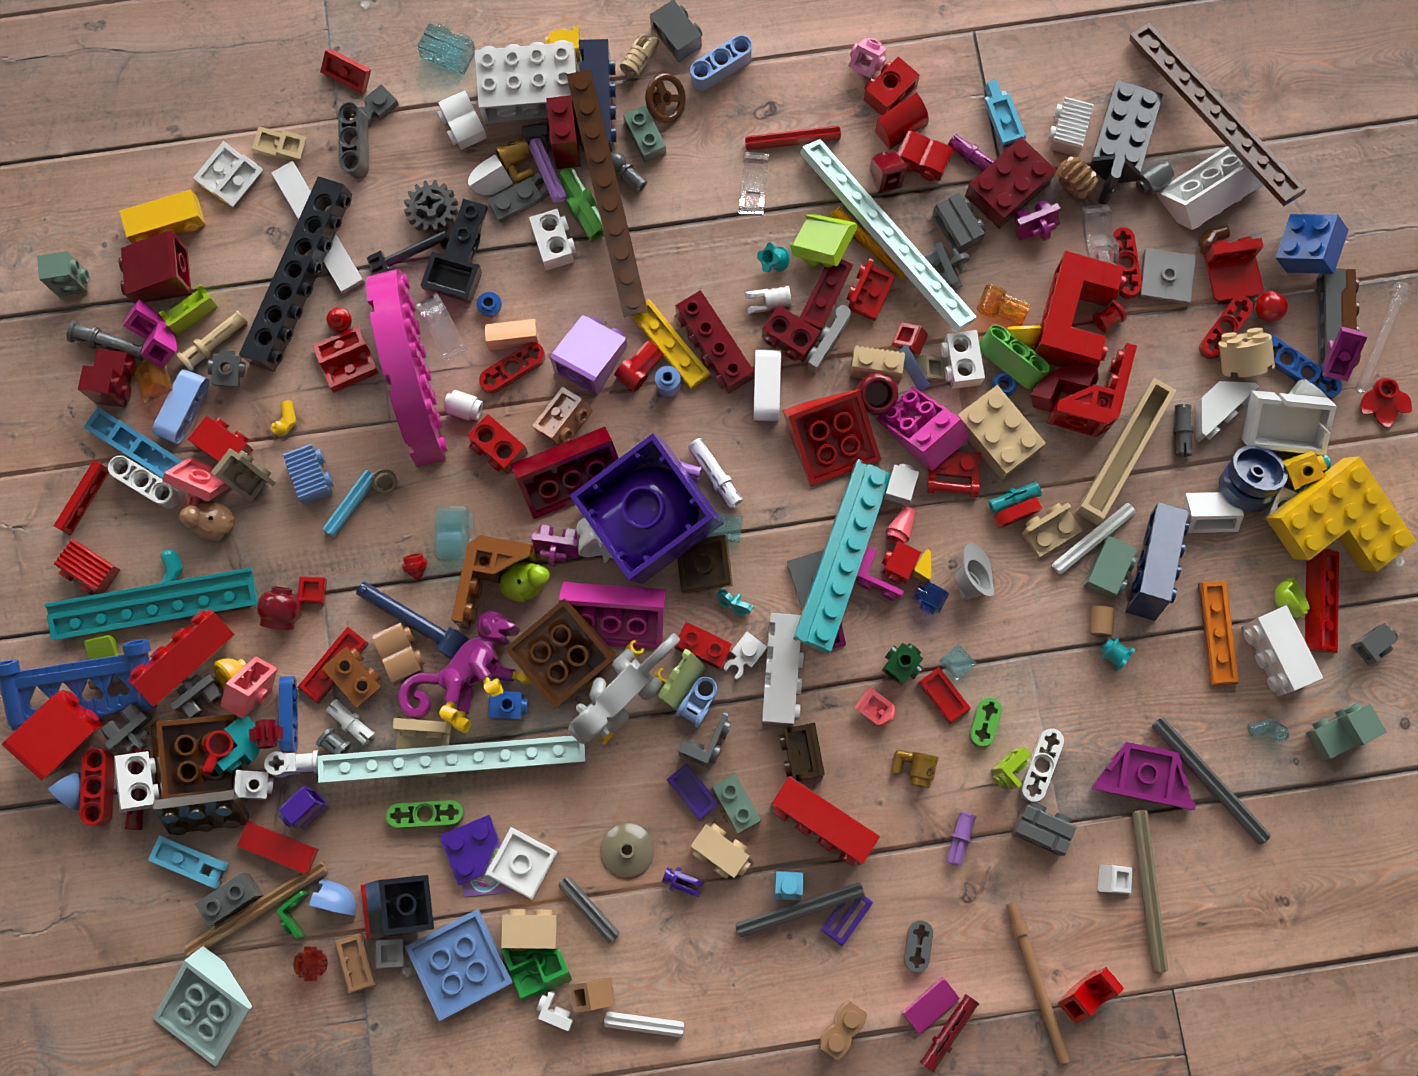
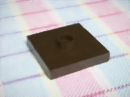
M727 535L706 537L678 557L681 593L686 594L733 586Z

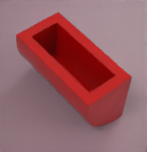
M916 92L877 119L875 133L889 150L904 140L907 131L916 132L928 124V112L919 94Z

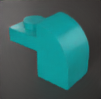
M247 715L243 719L239 717L223 730L232 737L233 750L216 763L214 769L219 775L225 770L231 773L242 764L239 760L240 758L248 766L260 752V749L256 747V743L249 742V729H253L255 724Z

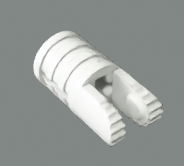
M789 286L744 292L745 298L748 299L765 296L766 305L748 307L747 314L775 310L778 305L783 308H792Z

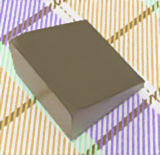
M922 355L915 358L929 383L946 381L943 357Z

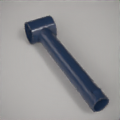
M365 581L360 584L356 591V595L374 604V606L437 643L438 645L435 649L453 659L464 643L469 640L468 637L450 626L447 631Z

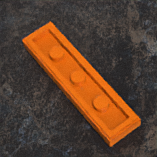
M1227 581L1200 582L1198 585L1210 686L1238 684L1239 678Z

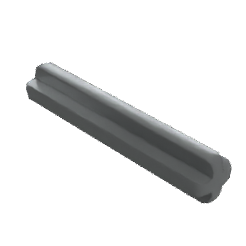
M565 877L558 884L559 888L607 942L611 943L619 936V931L571 877Z

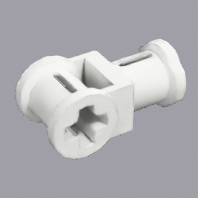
M314 750L313 753L296 754L275 751L267 755L264 766L268 773L277 778H285L288 775L300 774V772L314 771L315 774H318L317 756H320L319 750ZM279 760L284 762V765H281L279 770L274 768V764H278Z

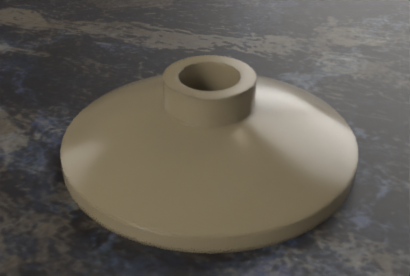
M621 824L606 834L602 842L601 855L604 864L612 873L621 877H634L643 873L651 864L654 856V844L648 832L642 827L635 824ZM625 845L632 847L630 855L623 854L622 848Z

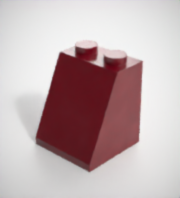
M173 230L162 232L121 248V257L118 260L120 270L123 272V281L120 283L121 291L133 303H136L139 299L145 302L192 295L188 248Z

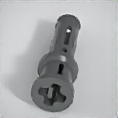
M73 320L68 327L66 335L68 342H80L86 344L91 349L99 347L111 351L127 352L132 358L143 360L144 358L140 356L144 344L106 334L99 327L94 326L90 328L81 325L76 320Z

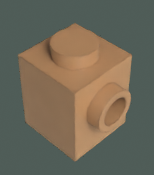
M611 977L569 985L573 1013L615 1005Z

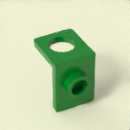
M308 891L299 892L276 910L283 919L280 921L282 927L287 933H293L298 940L304 939L306 934L289 910L309 895Z

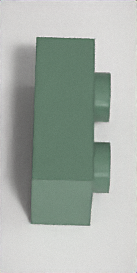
M646 105L623 115L624 123L644 163L666 154V145Z
M736 774L712 786L737 833L761 821Z

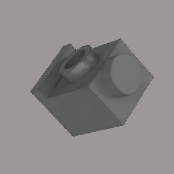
M1383 623L1374 627L1354 642L1352 646L1369 666L1379 662L1382 657L1393 650L1391 645L1398 640V634L1392 627Z

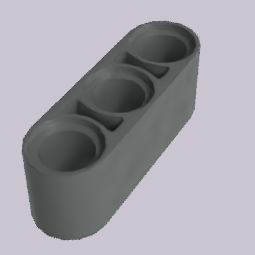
M346 102L341 105L338 111L339 164L342 170L352 177L359 179L363 178L369 170L368 117L356 104ZM356 113V117L350 121L351 115ZM357 136L356 142L350 145L352 138ZM357 160L356 167L351 169L352 163Z

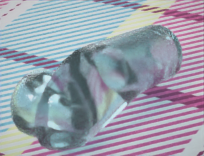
M1267 718L1247 725L1252 737L1265 733L1279 742H1285L1289 738L1287 727L1273 718Z

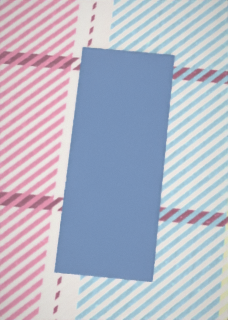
M906 344L899 350V353H905L904 367L916 388L922 392L930 384Z

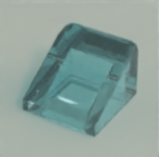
M959 644L939 660L956 680L976 664Z

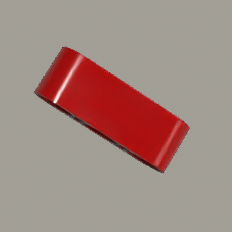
M92 748L87 750L82 757L79 814L84 824L101 827L107 825L113 815L114 756L109 751ZM100 754L102 756V763L96 768L94 761ZM100 781L101 790L95 794L93 790L94 784ZM98 807L100 817L94 821L92 813Z

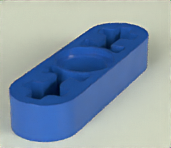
M284 676L279 679V727H283V739L279 740L282 752H296L298 749V689L295 676Z

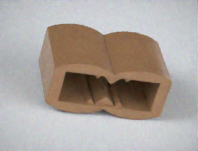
M399 623L372 635L375 646L393 684L396 685L414 674L424 672L422 665L425 664V660L420 650H414L412 642L415 641V637L409 626L405 628L402 623Z
M849 1000L844 1002L835 1014L834 1023L829 1025L822 1033L819 1040L820 1049L836 1060L842 1058L851 1045L852 1036L856 1035L863 1028L867 1013Z

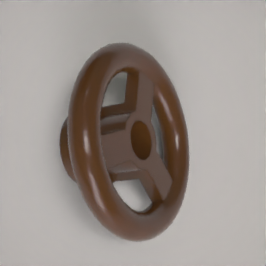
M661 73L649 82L645 101L650 115L661 123L673 122L681 115L685 106L686 95L681 81L676 76L669 73ZM666 80L673 83L678 94H671V92L667 91L663 81ZM671 102H678L677 108L672 114L663 115L666 106L670 105Z

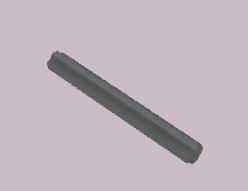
M858 882L737 922L736 929L738 935L744 937L865 896L862 884Z

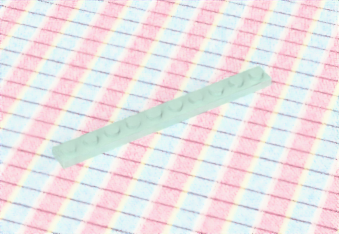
M821 139L803 146L800 155L952 329L957 332L972 324L976 319V315Z
M573 736L317 756L318 783L586 762L585 746L579 743Z

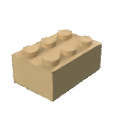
M998 385L957 415L961 418L968 433V441L977 452H981V457L1001 481L1038 454L1046 444Z

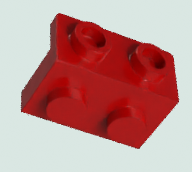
M869 259L866 266L861 265L856 277L860 280L857 287H851L846 300L850 301L848 307L850 311L876 321L896 275L874 266V260Z

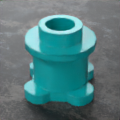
M769 242L762 251L757 253V259L762 264L763 272L769 273L772 268L776 271H784L789 265L790 254L787 248H776L774 243Z
M1115 638L1113 641L1108 639L1100 649L1103 653L1101 659L1104 660L1106 658L1115 665L1113 669L1116 672L1123 668L1135 651L1133 647L1127 649L1120 644L1118 638Z

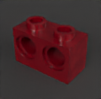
M780 305L777 306L762 328V337L766 344L773 348L779 347L785 351L784 354L793 361L799 360L802 363L819 341L821 333L820 330ZM780 325L786 330L783 333H776L773 328ZM796 339H803L807 344L800 347L795 345L794 341Z

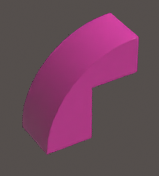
M139 299L126 315L123 327L145 339L140 356L164 368L176 352L175 336L165 323V320L152 307Z

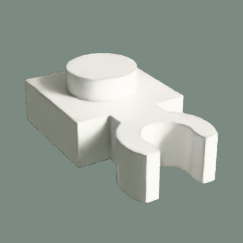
M746 632L731 651L736 658L729 660L725 664L724 671H727L731 666H736L738 673L734 678L738 680L743 675L744 665L746 664L752 669L766 651L767 646L749 632Z

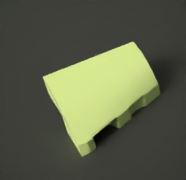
M687 649L681 655L683 659L672 670L668 680L658 694L659 700L676 711L706 669L703 663Z

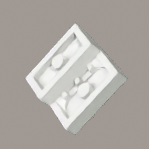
M223 141L196 173L193 180L229 206L234 207L260 176L263 169Z

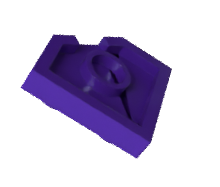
M490 815L439 835L459 886L484 876L487 871L490 859L500 840Z

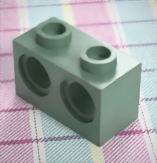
M68 251L37 256L39 280L58 297L88 292L87 283H90L89 272Z

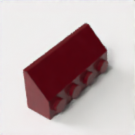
M604 426L513 463L511 466L533 519H536L574 503L570 495L618 460L619 457L613 441Z

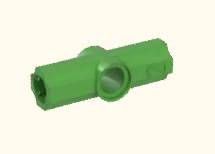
M566 168L560 171L558 178L565 191L566 203L575 219H578L590 241L602 238L604 236L602 223L597 210V204L589 189H585L574 168Z

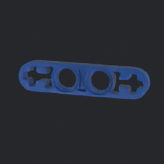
M1270 334L1272 336L1273 352L1276 348L1279 349L1274 355V368L1295 382L1305 379L1301 374L1302 368H1310L1313 372V378L1306 380L1315 385L1314 382L1321 376L1322 379L1315 386L1327 398L1331 400L1341 392L1342 383L1339 379L1323 376V367ZM1286 353L1292 358L1291 365L1282 364L1280 354ZM1328 383L1332 384L1330 392L1325 390Z

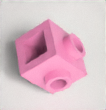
M865 38L859 44L856 43L850 53L852 59L848 67L855 70L858 74L870 78L877 70L881 71L887 59L884 57L886 48L882 47L881 43L875 39Z

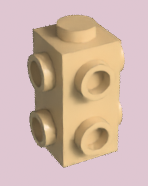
M713 823L711 827L706 824L691 844V847L695 849L692 854L703 863L710 860L717 865L714 871L725 879L729 875L735 878L737 874L742 877L751 864L747 861L750 856L746 853L748 848L736 839L733 843L724 837L727 832Z

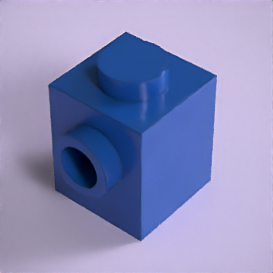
M503 691L502 694L497 696H490L488 717L491 720L523 721V715L528 714V699H524L525 695L522 692Z

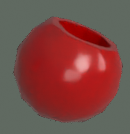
M1274 291L1263 293L1257 299L1255 305L1258 317L1266 322L1281 320L1286 315L1288 309L1286 298Z

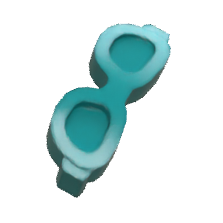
M720 588L717 593L719 604L724 608L732 607L736 615L745 616L750 614L754 608V605L739 601L741 598L739 593L734 598L723 588Z

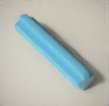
M364 471L324 525V532L332 537L337 535L371 489L372 472Z

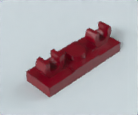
M841 259L838 266L824 267L800 316L802 320L822 331L853 268L852 263Z

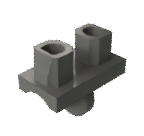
M942 242L935 244L936 250L926 255L925 259L934 269L941 265L944 266L945 272L939 275L950 287L953 286L956 290L963 287L955 268L958 267L960 273L966 272L965 263L969 261V255L967 253L960 254L958 249L954 248L951 250L953 256L951 259Z
M198 674L192 678L187 677L182 681L183 685L176 689L180 697L174 700L171 706L174 710L182 712L187 718H197L203 713V710L197 704L200 699L204 697L211 705L222 699L223 695L218 687L220 683L216 677L213 678L210 674L203 679Z
M130 704L120 713L128 722L125 727L121 729L112 720L101 728L104 737L108 740L104 744L109 750L112 748L118 749L128 739L130 741L124 745L127 751H130L135 746L139 749H144L147 745L143 739L150 733L145 728L138 734L137 732L149 723L153 717L149 712H142L138 707Z

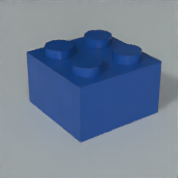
M1290 214L1276 259L1286 273L1334 274L1349 229L1338 214Z

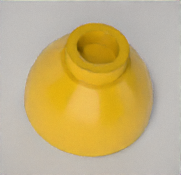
M1040 325L1009 326L1006 330L1032 349V346L1039 340L1042 327Z
M221 659L214 663V674L224 689L226 683L246 665V662L243 659L238 661L234 659Z

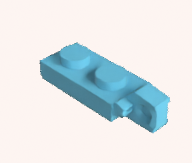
M996 79L987 82L985 87L987 96L984 98L985 106L1001 147L1014 144L1021 136L1026 139L1010 93L1007 94L1006 91L1001 92Z

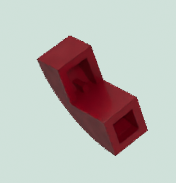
M1072 364L1052 371L1041 379L1031 393L1033 407L1051 412L1061 392L1075 394L1096 385L1099 380L1098 365Z

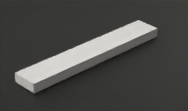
M291 161L271 173L299 219L311 191L296 165ZM335 234L332 240V248L326 254L323 262L340 291L344 294L364 283V280Z

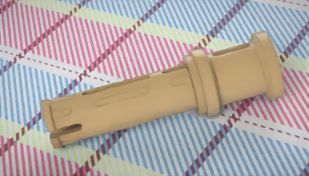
M237 310L235 314L218 325L201 340L199 338L195 339L193 345L183 353L178 352L176 355L192 372L195 365L204 358H210L212 350L248 322ZM230 325H233L231 328H229L227 331H225L222 335H220L217 339H215V337H216L218 334H220L223 330H225V329H226L227 327H229ZM198 352V354H196L194 357H192L191 359H188V358L191 357L194 353Z

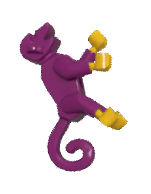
M494 611L483 613L478 618V637L464 643L446 668L441 670L439 674H414L402 683L398 692V702L402 711L414 719L425 717L431 709L430 698L420 690L415 691L414 698L420 701V705L417 708H413L409 702L410 692L414 687L421 684L440 685L446 690L444 698L446 705L440 709V717L444 721L451 723L456 730L467 733L471 726V720L464 717L466 714H469L474 694L472 687L478 682L484 683L485 691L494 697L503 693L499 680L510 682L517 680L525 685L531 683L522 670L518 674L515 669L503 668L499 663L496 650L497 645H509L510 641L506 636L518 635L520 628L516 624L511 623L508 618L505 619L501 613ZM458 702L457 709H454L453 705Z

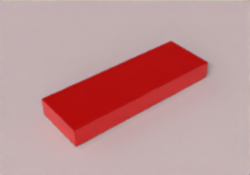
M95 460L92 461L53 525L55 528L68 535H72L109 474L107 467Z
M347 626L297 688L319 704L335 685L322 667L346 646L349 650L355 648L361 654L369 643Z
M247 821L237 844L238 847L308 875L319 851L315 847L250 821Z

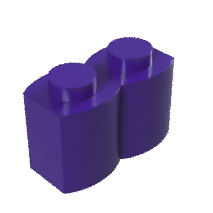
M303 786L279 808L281 812L279 818L289 828L293 826L294 828L301 827L305 829L329 806L317 791L311 787Z

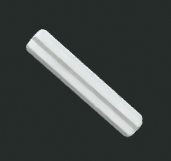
M606 1012L604 1017V1026L609 1028L682 1037L684 1031V1023L680 1021L615 1012Z

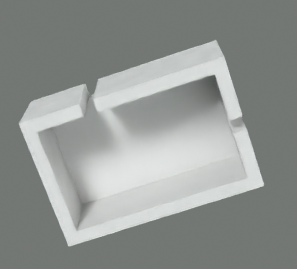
M1251 390L1241 439L1247 446L1255 445L1268 450L1298 453L1313 450L1318 455H1326L1331 434L1326 428H1332L1337 406L1326 397L1279 393L1278 397L1274 392Z
M1287 605L1243 625L1244 638L1249 645L1255 646L1257 650L1255 654L1256 662L1260 668H1264L1268 676V686L1274 693L1276 692L1277 696L1290 693L1323 678Z

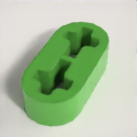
M994 698L982 700L976 708L969 737L971 742L977 747L988 746L994 740L1002 713L1001 704ZM991 703L992 709L996 710V713H992L987 721L984 720L986 711L982 710V708ZM983 724L987 725L985 734L989 735V738L980 742L978 741L979 736L975 735V732L980 731Z

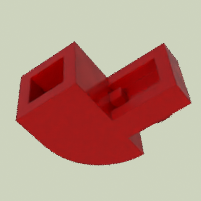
M1107 967L1099 971L1093 970L1069 989L1058 1001V1004L1070 1019L1077 1024L1091 1017L1103 1003L1118 996L1124 990V987Z

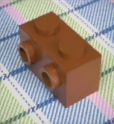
M346 646L327 662L322 669L357 708L381 687L378 683L381 678L372 667L367 670L361 664L364 658L355 648L349 650Z

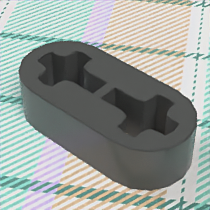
M922 920L915 921L909 926L904 953L905 966L915 973L922 972L928 967L933 940L931 925ZM920 925H923V930L927 931L928 934L927 937H922L921 945H917L918 936L913 934L914 929H919ZM917 947L920 948L919 956L924 958L923 964H918L917 968H914V963L910 962L909 958L910 956H915Z

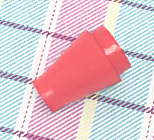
M908 506L902 507L900 513L886 529L888 541L896 545L898 541L905 544V542L910 540L914 518L917 514L914 509Z

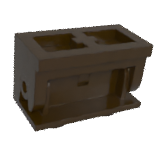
M815 723L789 727V729L784 728V735H779L781 749L782 751L787 750L789 760L784 761L786 776H791L796 781L824 777L825 772Z

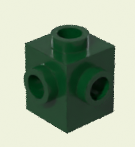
M902 642L899 648L893 645L885 658L889 661L881 671L903 686L909 677L913 680L923 668L920 663L924 658L920 656L921 651L910 643L906 645ZM901 660H905L907 665H903Z

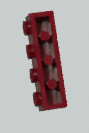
M701 290L675 305L676 315H674L677 324L680 328H686L689 333L687 335L689 342L694 348L698 347L703 354L700 357L704 365L708 369H713L716 374L714 379L721 389L725 388L730 394L754 379V369Z

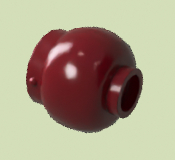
M871 373L864 376L858 383L857 389L861 391L867 413L883 415L896 405L898 387L890 376L883 373Z
M272 586L271 591L261 594L257 603V613L261 618L260 626L279 630L294 629L295 621L300 618L302 612V603L297 595L292 594L293 589Z

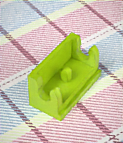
M201 284L196 286L198 290L168 312L165 313L164 310L159 312L165 323L177 336L218 307Z

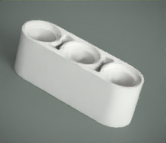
M756 350L754 421H779L781 350Z
M116 456L110 460L108 471L120 482L165 509H172L179 504L181 496L179 491L173 486L162 482L163 479L127 457ZM128 465L127 471L124 474H120V469ZM149 478L147 485L140 487L141 481ZM169 490V496L165 500H161L162 493Z

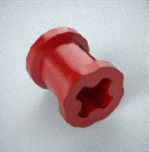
M1117 301L1112 302L1110 307L1101 313L1096 312L1093 314L1095 325L1104 333L1108 332L1109 328L1119 321L1124 322L1127 319L1124 308Z

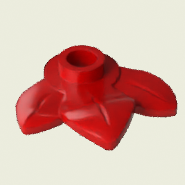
M1381 378L1374 383L1371 391L1363 395L1360 409L1362 414L1374 413L1378 423L1388 428L1395 422L1398 412H1412V402L1408 394L1399 390V385L1395 380ZM1382 387L1388 390V395L1383 393Z

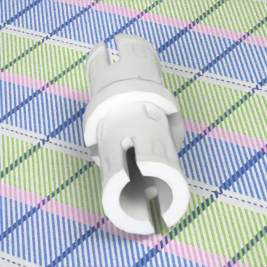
M338 699L331 703L333 707H327L326 712L342 725L341 729L345 732L349 731L363 746L370 742L369 738H374L375 733L359 720L360 717L356 713L352 714Z

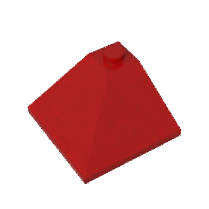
M859 389L806 401L782 410L791 439L810 486L851 472L858 459L866 465L881 461Z

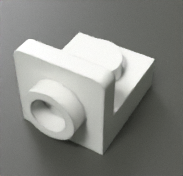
M550 991L547 996L542 995L537 1007V1011L540 1012L538 1019L569 1031L574 1022V1018L569 1017L571 1012L558 1006L554 1010L550 1009L556 995L555 992Z

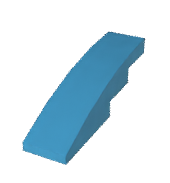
M99 407L96 408L83 426L84 429L163 478L164 472L182 462L175 455Z

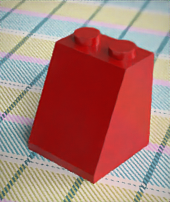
M62 690L55 693L1 745L37 778L43 781L59 771L103 725L98 721L99 718L93 711L86 710L79 704V699L73 693Z

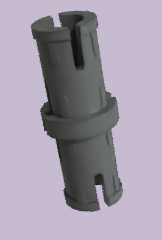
M1183 404L1175 405L1176 426L1173 428V434L1176 435V456L1181 457L1184 454V457L1192 455L1191 434L1194 433V427L1191 426V405L1185 404V407H1183Z

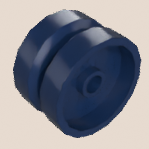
M1255 445L1244 446L1236 451L1220 475L1219 489L1225 499L1235 507L1249 512L1262 511L1271 504L1276 494L1279 493L1287 481V469L1283 461L1270 450Z

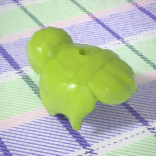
M515 563L508 567L505 573L500 576L499 585L501 593L514 602H527L542 592L544 586L548 583L550 573L543 566L535 565L534 563Z

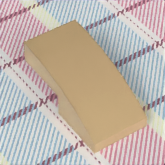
M258 126L252 152L285 160L300 161L307 137L282 130V133Z

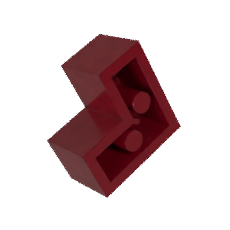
M97 349L94 365L82 366L78 390L95 404L125 408L127 400L131 397L130 383L132 376L136 373L135 360L127 352Z

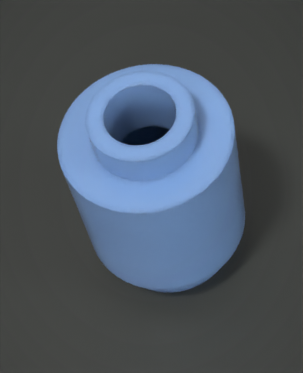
M664 366L656 372L655 383L658 393L664 397H672L680 391L681 379L676 368Z

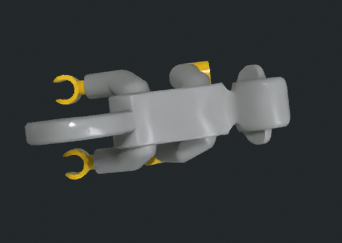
M672 633L642 664L636 658L643 653L644 648L640 651L634 650L633 644L636 640L631 641L613 662V669L618 676L608 684L598 674L588 684L591 689L589 696L592 702L587 707L583 704L576 706L579 715L569 724L568 728L569 733L579 743H588L597 735H601L604 739L602 744L605 745L627 723L629 714L624 707L637 694L642 699L648 700L664 686L668 678L663 679L660 672L663 668H660L653 676L649 671L680 642V638L675 633Z

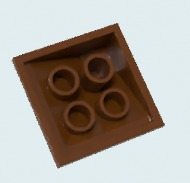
M565 598L504 648L553 709H556L618 657L602 636Z

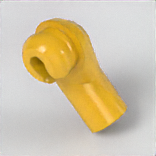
M291 400L280 403L282 418L271 424V432L277 436L287 435L296 424L293 401Z

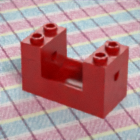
M1065 250L1055 269L1040 325L1042 332L1039 340L1035 343L1034 352L1045 359L1048 364L1057 367L1072 364L1098 365L1099 368L1108 350V346L1104 345L1106 336L1074 328L1072 323L1079 299L1108 307L1112 299H1117L1119 291L1123 290L1126 276H1122L1124 266Z

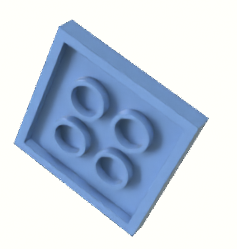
M479 909L405 946L439 1021L514 983Z

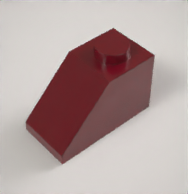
M881 152L871 159L870 171L878 194L902 188L907 166L896 152Z

